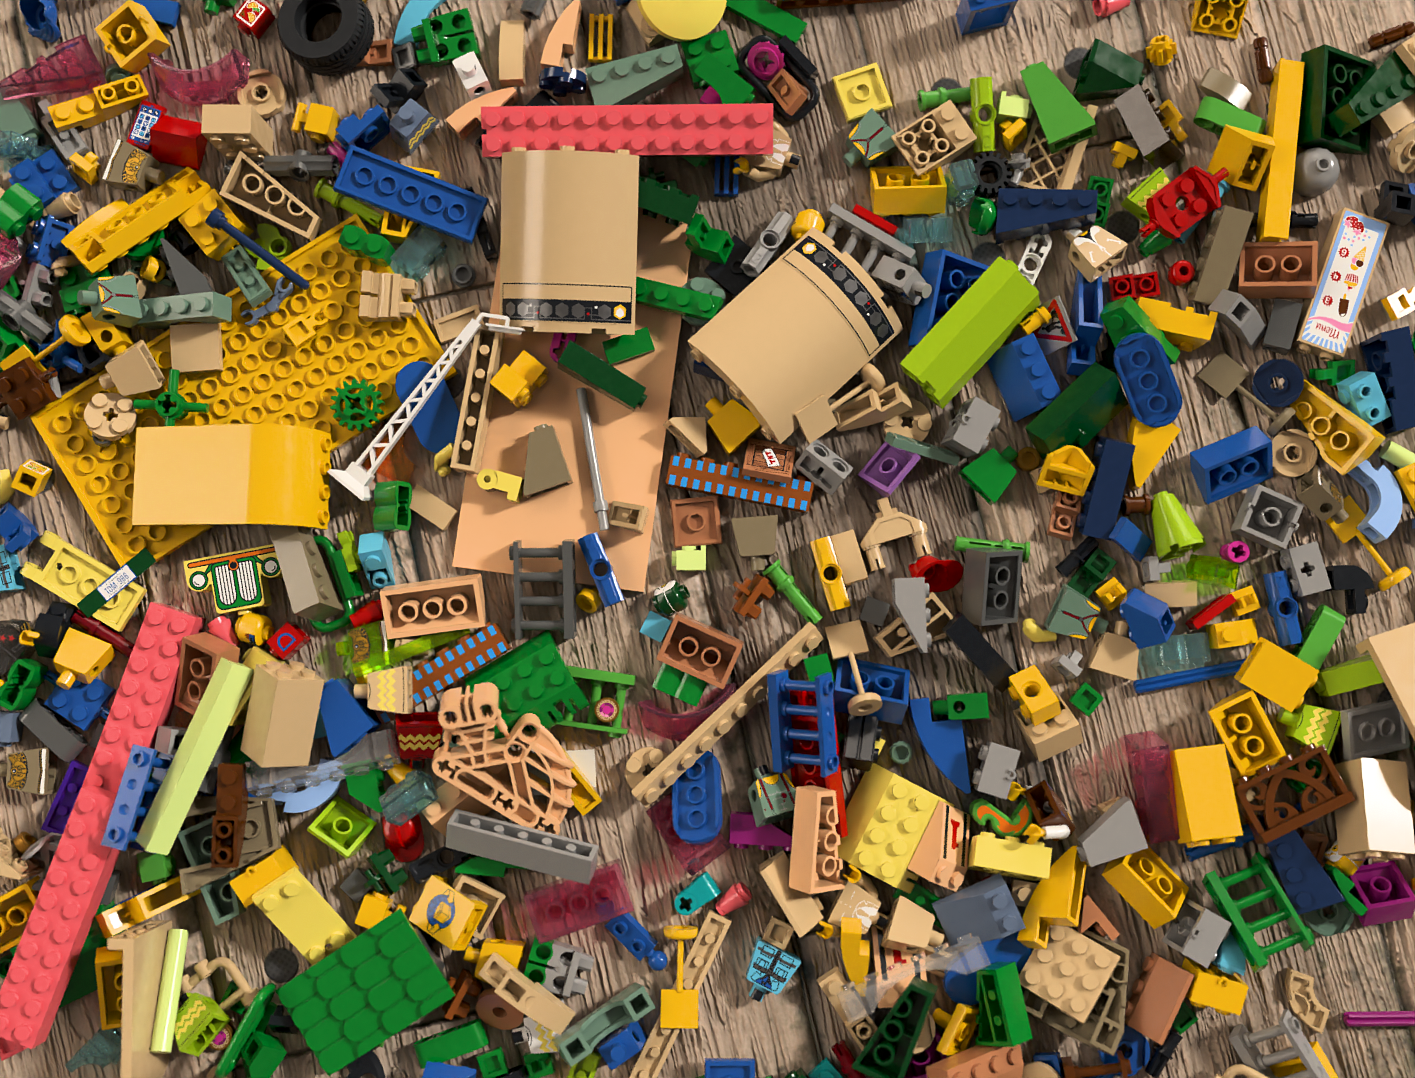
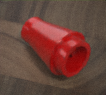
M372 599L355 613L349 615L355 629L383 621L384 615L380 599L376 601Z

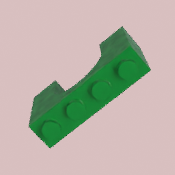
M709 52L694 71L697 77L719 94L722 104H751L756 97L753 95L754 87ZM712 156L683 158L698 169L700 165L705 167Z

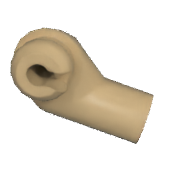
M74 255L57 258L51 264V270L54 271L55 277L61 278L68 275L66 268H72L81 263Z

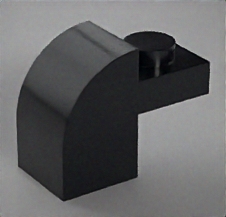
M398 68L389 83L374 84L370 92L376 98L379 105L389 108L394 114H397L400 107L404 106L410 98L416 101L428 84L413 68Z
M1385 180L1380 185L1379 206L1374 210V217L1391 225L1400 227L1407 225L1415 216V195L1408 193L1409 185Z
M1354 565L1325 567L1331 589L1325 591L1344 590L1346 614H1365L1368 607V597L1365 594V589H1374L1370 575L1362 568Z
M53 601L46 614H39L34 632H38L40 635L38 638L33 639L38 656L55 658L62 640L72 624L71 618L75 613L77 614L78 608L75 605Z

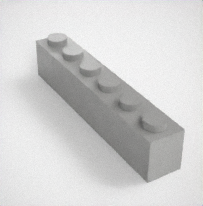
M460 809L454 811L447 823L445 847L587 885H589L596 870L599 845Z

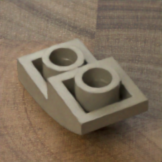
M1212 67L1207 69L1198 86L1207 96L1217 98L1244 110L1252 95L1238 81Z

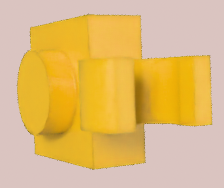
M1167 99L1159 108L1166 117L1164 123L1166 126L1171 127L1177 137L1176 139L1181 143L1189 137L1178 124L1184 118L1170 99Z

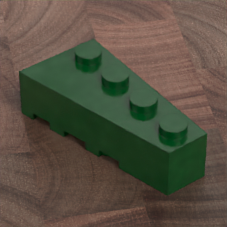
M1395 50L1376 61L1371 70L1361 78L1362 80L1352 88L1350 94L1328 116L1340 137L1415 93V76Z
M643 176L639 177L638 208L644 210L643 215L656 219L657 215L665 217V223L679 227L680 223L691 224L700 196L695 194L687 195L678 188L667 185L663 186L655 180Z
M914 976L856 1058L851 1068L872 1078H904L938 986Z

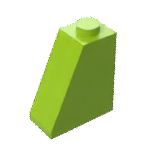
M1364 655L1319 670L1317 674L1318 680L1313 688L1319 693V696H1333L1383 683L1384 681L1371 655Z

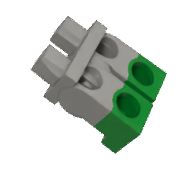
M536 933L524 975L533 983L538 982L549 992L562 994L566 997H569L570 993L584 995L588 980L576 977L575 975L577 969L591 972L595 957L583 953V948L546 938L545 935Z

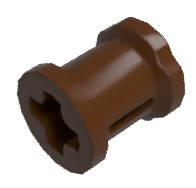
M1142 494L1140 497L1123 495L1120 506L1124 517L1134 513L1150 514L1151 501L1148 494Z

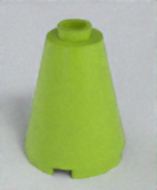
M1162 491L1153 496L1154 499L1151 500V514L1156 553L1159 560L1177 559L1186 556L1185 553L1190 550L1194 553L1206 545L1205 538L1173 493L1168 494L1167 491Z

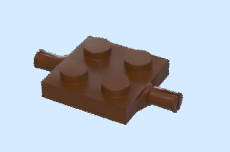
M29 356L1 372L0 393L2 396L0 397V409L9 405L20 421L57 400L58 398L49 383L50 379L58 375L57 371L50 374L56 369L50 367L42 372Z

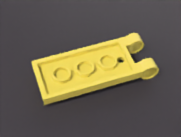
M48 530L44 531L39 542L55 552L44 570L36 564L26 561L19 571L23 576L33 580L78 607L77 603L116 572ZM60 563L63 566L61 570L57 568L58 564ZM132 581L91 616L118 632H122L146 594L147 589Z
M295 866L252 895V901L312 966L357 937Z

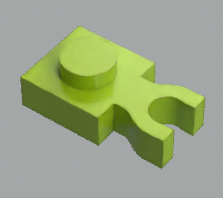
M345 530L337 533L338 540L343 548L341 552L348 572L358 573L364 571L352 531L347 532Z

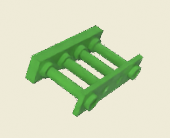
M566 665L577 686L578 682H581V678L591 679L590 684L593 685L587 722L574 721L573 715L568 712L565 706L564 721L558 723L556 718H553L555 724L608 732L607 736L622 738V734H628L629 728L621 727L626 689H629V685H635L636 675ZM605 681L615 683L614 687L617 688L615 700L620 708L619 715L612 721L611 726L597 724V717L594 711L596 703L601 698L602 686H605ZM571 698L570 700H571V702L573 703V705L575 706V702H574L573 699Z

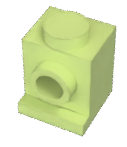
M1001 91L997 99L995 123H1002L1005 119L1010 120L1012 123H1015L1019 118L1024 122L1026 119H1030L1033 105L1029 104V99H1023L1020 95L1006 96L1007 91Z
M701 545V550H696V546H682V550L672 551V566H676L677 571H706V545Z

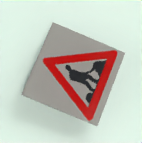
M1060 296L1038 306L1039 309L1044 306L1052 317L1049 319L1048 324L1044 323L1032 332L1044 356L1078 340Z

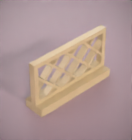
M1088 104V107H1083L1095 120L1098 106ZM1035 115L1023 153H1026V157H1028L1030 151L1039 148L1043 158L1033 163L1030 161V167L1024 169V172L1031 169L1036 180L1030 183L1020 181L1017 188L1050 189L1046 188L1043 181L1054 175L1058 181L1057 189H1073L1088 139L1047 155L1042 147L1043 144L1047 143L1046 139L1044 138L1039 141L1035 134L1036 130L1041 128ZM1061 153L1065 159V164L1055 169L1050 159ZM1046 161L1051 172L1040 177L1035 167Z

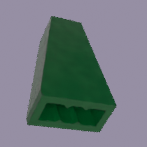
M571 340L558 360V369L634 411L636 406L641 408L647 398V395L643 394L646 387Z

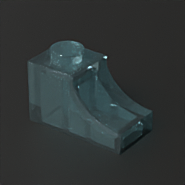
M116 1028L108 1030L99 1029L64 1066L72 1073L85 1064H98L102 1068L111 1063L116 1065L121 1060V1033Z

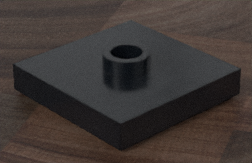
M736 235L731 238L734 246L726 263L721 264L712 261L704 270V273L734 298L757 278L748 276L740 267L752 248ZM769 262L765 266L761 274L771 265Z

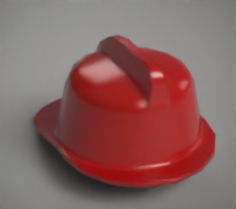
M923 556L916 563L909 564L908 566L912 578L925 577V583L929 584V593L947 591L953 588L963 576L962 564L957 560H939L933 556Z
M398 803L391 806L386 811L382 824L386 848L390 849L395 860L400 862L413 861L419 857L424 848V835L419 813L413 806L407 803Z

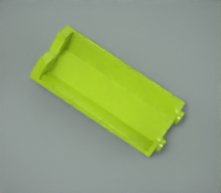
M999 256L900 362L903 372L919 384L924 395L941 409L952 400L1016 331L1019 323L1027 319L1040 305L1037 288L1026 280L1018 270V266L1009 259L1006 261Z

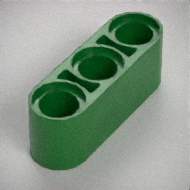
M481 1018L420 1039L413 1043V1047L420 1068L425 1069L427 1061L445 1062L486 1046L489 1041Z

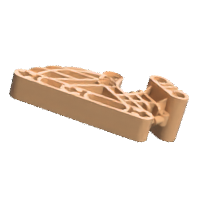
M493 683L475 684L474 693H471L470 686H466V693L464 695L462 687L445 691L441 697L438 721L444 729V746L435 750L432 762L433 772L517 824L559 835L560 824L567 813L568 807L571 808L574 805L571 800L572 787L574 788L577 785L571 777L570 770L575 765L566 757L559 742L541 725L539 717L533 713L522 715L511 731L508 732V727L501 717V711L498 709L499 690ZM495 724L499 731L503 732L505 738L494 739L495 728L493 727H495ZM527 725H532L536 729L525 731L523 728ZM452 735H457L456 742L459 746L449 747ZM512 745H518L521 747V749L518 751H513L509 749V747ZM508 763L512 784L484 767ZM528 763L549 775L550 784L529 772ZM468 772L492 788L484 789L460 773ZM533 788L548 797L545 804L534 798Z

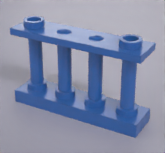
M780 669L767 674L773 772L783 773L793 768L794 763L820 766L821 777H827L838 771L839 758L836 752L832 672L816 676L815 681L790 680L788 670ZM790 690L816 692L817 706L792 705L790 703ZM791 715L817 716L818 731L793 729ZM793 739L819 741L820 756L795 753L793 751Z
M133 744L101 845L126 851L128 843L131 842L130 848L147 852L136 841V837L175 755L159 752L157 758L158 750ZM152 767H155L151 781L148 782ZM144 792H147L143 806L140 807ZM136 817H139L135 832H132Z

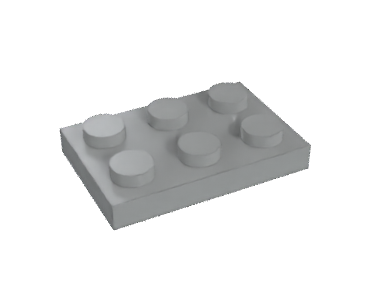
M1394 700L1340 711L1345 760L1367 758L1410 748L1409 729Z

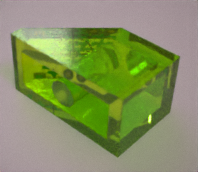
M1191 554L1190 560L1186 565V578L1199 583L1236 590L1240 566L1220 557Z

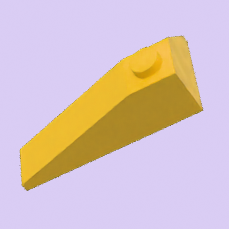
M1305 379L1304 388L1300 396L1290 404V407L1296 411L1295 415L1298 420H1301L1308 431L1311 441H1314L1318 447L1319 454L1323 460L1341 475L1347 474L1369 458L1386 438L1364 420Z

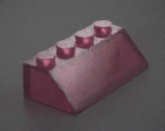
M619 858L596 866L589 885L562 878L528 890L523 896L539 944L634 911L628 882Z

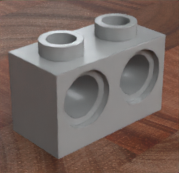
M817 439L804 450L793 465L831 496L854 469Z

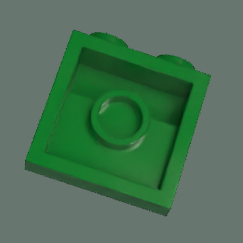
M726 29L704 35L692 41L681 42L682 52L694 90L698 88L705 90L709 87L708 84L694 74L695 69L708 52L739 76V67Z
M82 264L66 269L68 275L59 278L62 289L59 291L66 314L75 315L80 318L91 312V306L78 304V291L88 290L89 285L96 278L111 277L108 266L93 275Z

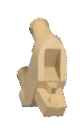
M888 497L878 499L877 504L880 512L875 513L876 520L860 543V548L866 552L871 572L886 567L879 548L881 544L905 536L912 537L917 558L924 556V554L925 556L932 554L926 537L928 530L926 523L898 512L896 507L891 509Z

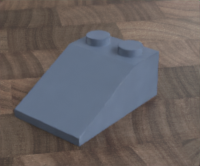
M1000 873L931 903L952 948L1004 938L1026 928L1007 884Z

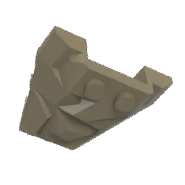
M1086 929L1081 933L1082 935L1120 956V961L1085 1024L1083 1025L1028 990H1025L1023 998L1027 1014L1037 1018L1041 1023L1090 1048H1096L1114 1056L1124 1033L1130 950Z

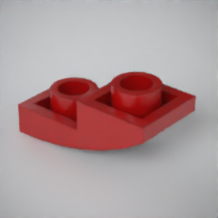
M1157 271L1133 275L1132 273L1108 278L1111 302L1126 296L1137 300L1139 297L1153 298L1160 297L1161 295Z

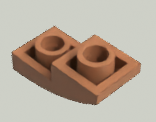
M1057 490L1046 535L1067 541L1073 538L1076 516L1080 512L1082 496Z

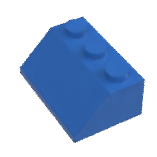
M1034 333L1000 348L986 362L1014 422L1044 410L1061 394L1060 388Z
M1257 426L1190 452L1191 472L1205 503L1210 504L1273 478L1272 441Z
M845 657L837 660L833 699L836 712L849 714L848 702L859 693L849 658ZM856 659L864 692L878 694L883 703L878 711L868 715L876 716L880 721L902 725L908 707L910 670Z

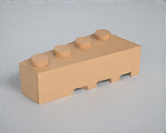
M814 785L796 787L789 872L790 888L808 894L845 889L844 880L840 879V870L843 869L842 859L838 858L837 846L841 843L840 835L836 833L835 825L838 823L836 791Z

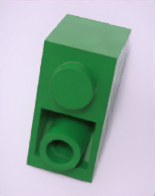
M379 762L344 770L349 795L378 813L388 810L390 796L388 791L384 790L385 772L383 767L379 766Z
M254 1031L240 1052L245 1077L270 1078L287 1054L278 1037Z

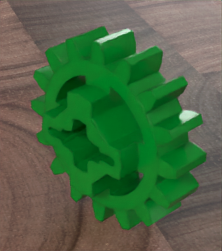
M354 378L352 379V385L344 381V389L336 388V391L339 393L338 396H331V399L336 404L330 406V409L337 411L333 418L336 420L341 419L339 425L342 427L348 424V430L353 431L356 427L358 431L363 432L364 426L372 429L371 422L379 423L380 420L377 418V415L384 414L380 406L385 405V402L378 399L383 394L380 391H375L376 386L373 383L368 386V381L362 379L359 384L358 380ZM360 390L358 393L350 394L353 391ZM351 400L360 403L364 411L356 408V406H354V403L351 402ZM373 400V408L371 411L370 402ZM358 417H366L359 421H353L356 420Z

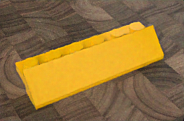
M186 167L163 182L162 185L157 186L67 247L85 269L93 275L104 270L115 259L125 256L134 246L147 241L149 236L155 232L165 229L170 222L181 217L208 194L212 188L208 183L200 179L196 171Z

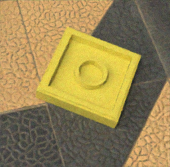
M877 62L832 77V83L847 124L862 119L871 108L876 113L892 109L893 105Z

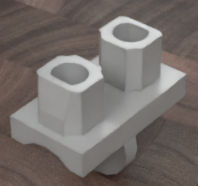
M32 262L27 281L19 280V285L25 287L21 299L30 303L33 308L44 311L45 307L52 306L53 297L49 294L51 285L55 286L58 284L59 278L54 276V271L51 268Z

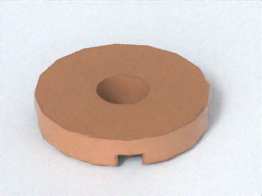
M490 988L481 993L476 1003V1012L484 1023L497 1029L511 1030L523 1022L525 1014L495 993L496 988Z

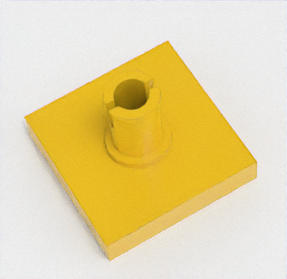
M958 1003L952 1016L938 1007L932 1017L936 1024L945 1029V1032L936 1050L944 1055H955L966 1050L978 1026L976 1015L979 1014V1007Z

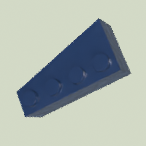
M999 188L995 245L1012 239H1026V236L1050 234L1051 231L1061 229L1065 231L1094 225L1097 214L1098 190Z
M1406 326L1381 332L1360 343L1367 371L1375 372L1391 413L1390 417L1382 421L1385 435L1415 428V359L1410 327Z
M1096 435L1091 461L1095 466V470L1084 497H1082V512L1079 513L1076 521V527H1078V531L1082 535L1111 541L1109 536L1116 525L1136 445L1123 440Z
M1277 809L1274 810V811H1280V812H1279V816H1280L1281 818H1285V817H1286V816L1284 815V813L1282 812V810H1277ZM1263 814L1257 815L1258 821L1262 828L1265 829ZM1296 830L1263 844L1277 881L1298 915L1346 901Z

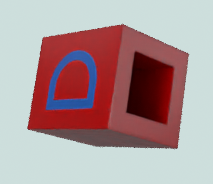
M287 621L266 643L271 647L269 651L277 659L290 660L311 639L295 622Z

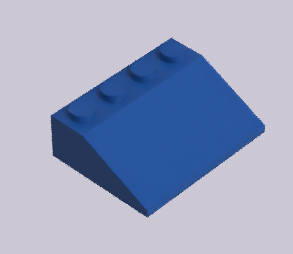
M944 249L925 253L921 276L931 285L932 291L929 297L922 298L915 306L908 346L915 347L989 266Z

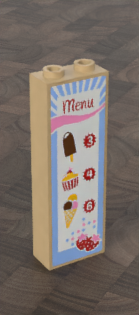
M1345 207L1334 214L1317 262V288L1314 299L1304 300L1291 345L1296 348L1297 352L1317 355L1324 362L1339 360L1344 357L1390 223Z

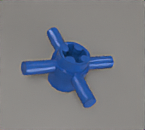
M56 319L53 340L40 345L30 338L29 343L39 349V353L62 337L58 328L60 319ZM68 341L40 360L43 366L56 369L50 374L57 371L58 379L60 369L66 366L78 373H82L85 369V366L78 362L77 349Z

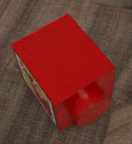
M245 0L233 15V18L239 24L237 28L246 36L253 35L258 40L275 20L271 10L259 0Z

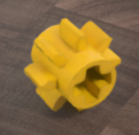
M1167 35L1154 37L1150 42V46L1145 48L1147 59H1150V62H1153L1156 66L1170 63L1173 55L1177 54L1176 42H1173Z

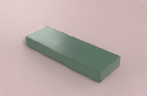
M241 244L221 257L253 308L273 295V292Z
M887 432L885 437L887 443L902 450L955 466L958 465L960 460L959 456L951 450L896 433Z

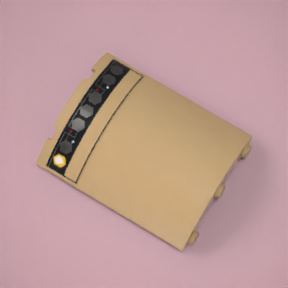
M560 146V150L526 151V148L512 147L511 152L502 153L500 315L510 318V327L523 328L525 332L635 335L639 156L629 155L630 151L624 149H617L615 153L575 151L573 146ZM499 319V325L505 326L506 320Z
M814 227L805 233L688 340L692 349L690 353L693 358L699 363L704 362L730 386L729 391L735 398L741 399L762 427L760 429L762 434L767 439L771 440L773 438L780 444L800 426L794 415L796 412L822 394L828 400L903 330L893 307L885 305L881 299L884 295L868 273L846 251L841 254L833 247L835 242Z

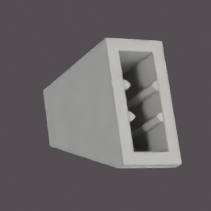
M1124 796L1112 805L1077 838L1079 846L1076 847L1081 862L1085 861L1090 867L1147 849L1148 846L1131 799Z

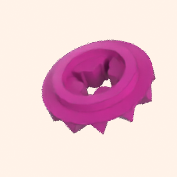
M770 41L758 42L748 53V66L756 77L763 80H771L785 65L784 53H781L778 45H773ZM766 53L769 55V60H772L767 67L765 61L761 60Z

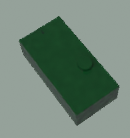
M1094 362L1030 422L1025 429L1040 457L1045 460L1047 454L1066 445L1078 448L1087 445L1102 428L1128 405V401L1116 374Z

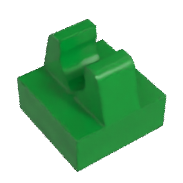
M524 1053L523 1057L529 1078H540L554 1074L555 1069L550 1053Z

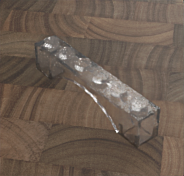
M391 729L366 734L347 753L335 760L320 765L307 767H260L254 761L245 762L247 792L257 798H268L272 796V793L279 791L290 793L296 791L297 787L319 786L322 781H341L345 779V776L352 774L363 776L369 774V770L378 768L379 770L392 769L395 764L401 763L397 734Z
M971 933L957 938L958 944L949 947L948 943L933 948L935 953L929 956H925L924 952L910 958L912 963L902 966L901 962L887 967L888 972L879 976L878 972H874L865 976V982L855 985V982L852 981L840 986L842 991L837 993L849 1024L872 1015L884 995L898 982L911 975L933 970L952 971L969 975L990 966L991 963L979 936L972 937Z

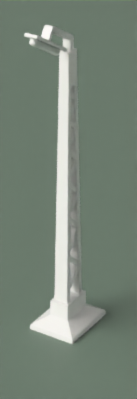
M480 313L476 320L472 318L357 461H352L346 470L329 469L327 472L362 501L374 500V494L368 487L375 478L374 473L482 326L480 324L481 320L484 317L506 320L505 326L486 323L485 325L488 326L490 331L521 335L522 331L525 332V329L510 327V318L508 316ZM427 383H432L427 390ZM421 390H422V396H423V397H422V398H416L417 395H418V394L421 392ZM418 402L412 410L411 403ZM406 410L407 418L399 419ZM403 423L396 434H394V424ZM388 433L389 443H380V441ZM385 447L377 458L375 448ZM370 455L372 466L367 470L362 464Z

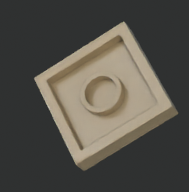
M220 323L170 325L172 369L180 370V374L223 371Z

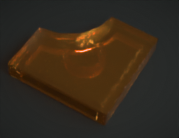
M382 422L376 436L384 428L386 423ZM394 427V434H396L398 429ZM405 432L376 470L377 473L393 481L408 482L416 466L408 459L404 452ZM388 433L384 436L380 443H389ZM385 447L375 448L377 458ZM370 455L362 464L369 469L372 466Z

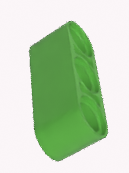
M1210 96L1202 99L1193 119L1197 126L1221 136L1225 125L1263 134L1267 125L1264 119Z
M1321 604L1313 613L1302 633L1303 642L1297 643L1291 654L1319 670L1343 628L1346 617Z

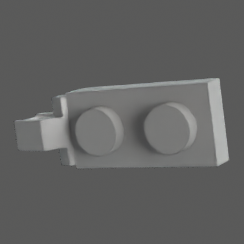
M46 98L38 103L45 114L41 118L43 126L69 163V157L75 152L83 156L90 151L75 127L61 132L57 131L47 108L52 106V104Z

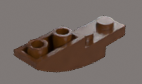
M246 763L218 764L217 807L212 824L211 867L237 868L239 865L248 807L249 787H246Z

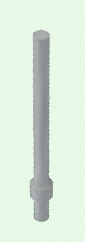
M578 388L576 391L595 499L593 508L594 512L597 513L600 531L609 530L606 512L609 509L607 500H604L586 388Z

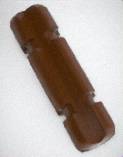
M1408 21L1403 23L1402 26L1398 25L1384 30L1382 33L1371 35L1368 38L1370 48L1376 49L1381 47V45H1386L1400 40L1402 37L1412 35L1415 32L1414 22Z
M1263 36L1253 41L1254 49L1256 50L1257 71H1259L1258 80L1261 85L1273 81L1270 53L1267 49L1269 47L1268 40Z

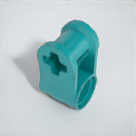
M705 871L676 895L675 909L681 915H690L719 895L721 889L710 874ZM682 897L686 900L692 899L690 901V908L686 906L680 907Z

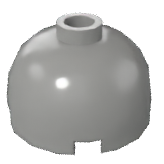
M1319 147L1308 148L1296 155L1293 190L1299 195L1309 198L1322 195L1330 190L1337 181L1340 172L1339 163L1335 155L1327 149Z

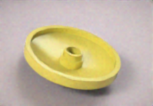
M637 0L642 16L652 29L674 41H692L709 33L721 20L727 0Z

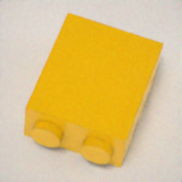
M1260 636L1234 678L1292 713L1294 709H1298L1303 703V695L1307 689L1312 688L1317 682L1319 670Z

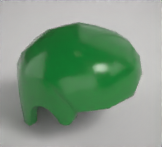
M976 197L971 205L968 224L976 229V231H972L973 234L985 236L993 230L997 223V206L990 199Z

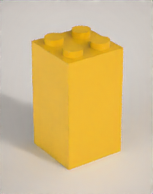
M1224 744L1177 749L1161 755L1178 844L1186 843L1187 848L1210 845L1209 840H1211L1212 845L1235 842L1234 837L1243 835Z

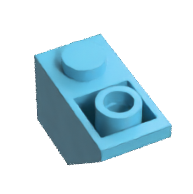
M384 531L360 535L358 556L371 590L395 585L390 547Z
M1229 932L1227 938L1221 942L1217 950V956L1212 964L1229 975L1233 976L1234 972L1244 976L1246 958L1232 933Z

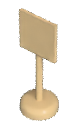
M870 363L865 364L860 369V377L863 383L830 406L825 395L822 394L794 414L808 444H811L838 425L832 412L834 409L865 388L880 392L887 387L882 374L874 365Z
M855 620L825 627L833 660L849 657L859 694L849 700L847 705L849 713L853 716H864L878 711L883 705L882 700L876 693L864 692L854 656L869 652L861 621Z

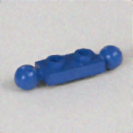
M601 898L598 900L595 906L596 913L602 918L610 919L605 927L639 961L646 956L651 969L655 971L663 970L667 965L668 959L664 952L653 949L658 941L624 907L617 913L615 911V904L611 899Z

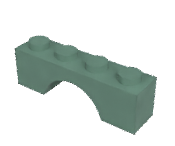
M212 291L139 299L142 319L136 325L156 330L170 328V325L174 322L190 321L209 324L231 322L232 298Z
M635 982L565 1030L561 1035L552 1039L564 1062L572 1067L592 1053L597 1043L606 1035L625 1024L636 1022L656 1007L644 986Z

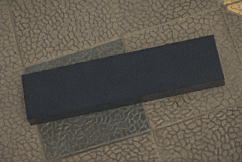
M958 612L941 630L999 692L1003 693L1010 686L1008 677L1016 674V672L968 619Z

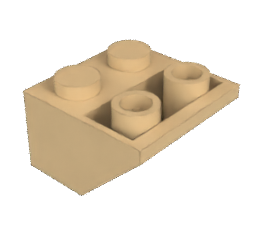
M1057 691L1054 694L1059 700L1061 714L1037 726H1034L1030 719L1026 720L1023 717L1020 708L1013 711L1027 745L1038 762L1083 743L1080 724Z

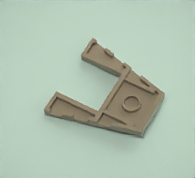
M196 795L186 818L216 812L217 796ZM248 797L246 827L238 867H211V863L180 869L182 895H188L281 848L275 800L273 798Z

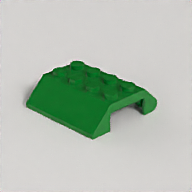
M545 630L464 678L465 685L470 686L471 693H474L475 684L493 683L498 687V709L501 711V717L508 727V732L511 731L519 718L527 713L537 715L541 725L547 730L556 725L549 711H551L558 723L564 721L561 711L556 707V704L561 701L564 702L568 712L572 715L577 713V710L571 702V698L579 710L589 706L583 691L577 686L560 655V649L550 630ZM495 724V727H493L495 728L494 739L505 738L503 732H500ZM528 725L523 728L525 731H531Z

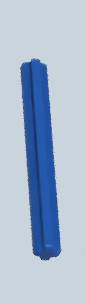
M1245 659L1136 680L1133 682L1134 690L1136 693H1144L1236 675Z

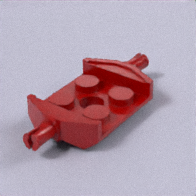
M1195 165L1149 197L1146 209L1150 220H1148V224L1139 229V233L1144 232L1141 236L1146 238L1153 231L1158 230L1167 238H1179L1180 234L1208 213L1221 207L1218 183L1229 176V172L1225 173L1228 170L1223 167L1214 175H1210ZM1177 198L1183 199L1185 203L1183 210H1179L1176 207Z

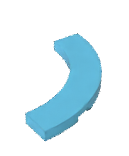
M410 0L398 22L394 46L398 47L410 41L414 42L411 28L421 25V20L428 18L433 10L437 9L446 0ZM415 43L416 49H419V43Z

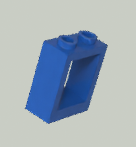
M961 0L956 11L961 36L1007 25L1018 0Z

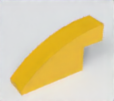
M1133 414L1127 435V442L1136 445L1127 477L1129 489L1135 491L1141 488L1181 431L1180 428L1173 423L1163 427H1151L1138 421Z
M1078 846L1069 848L1050 867L1049 879L1041 880L1034 890L1022 918L1026 928L1020 930L1017 940L1027 948L1046 950L1050 925L1078 927L1087 865L1085 861L1081 862L1076 850Z
M180 876L95 917L105 939L201 893V889L188 895H182Z

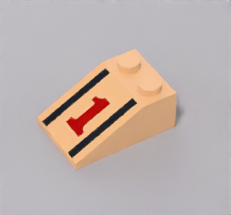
M939 801L907 869L930 882L957 892L959 886L964 881L968 867L970 815Z
M871 926L875 1002L878 1008H892L914 976L927 981L924 951L920 955L880 946L885 928L881 930Z

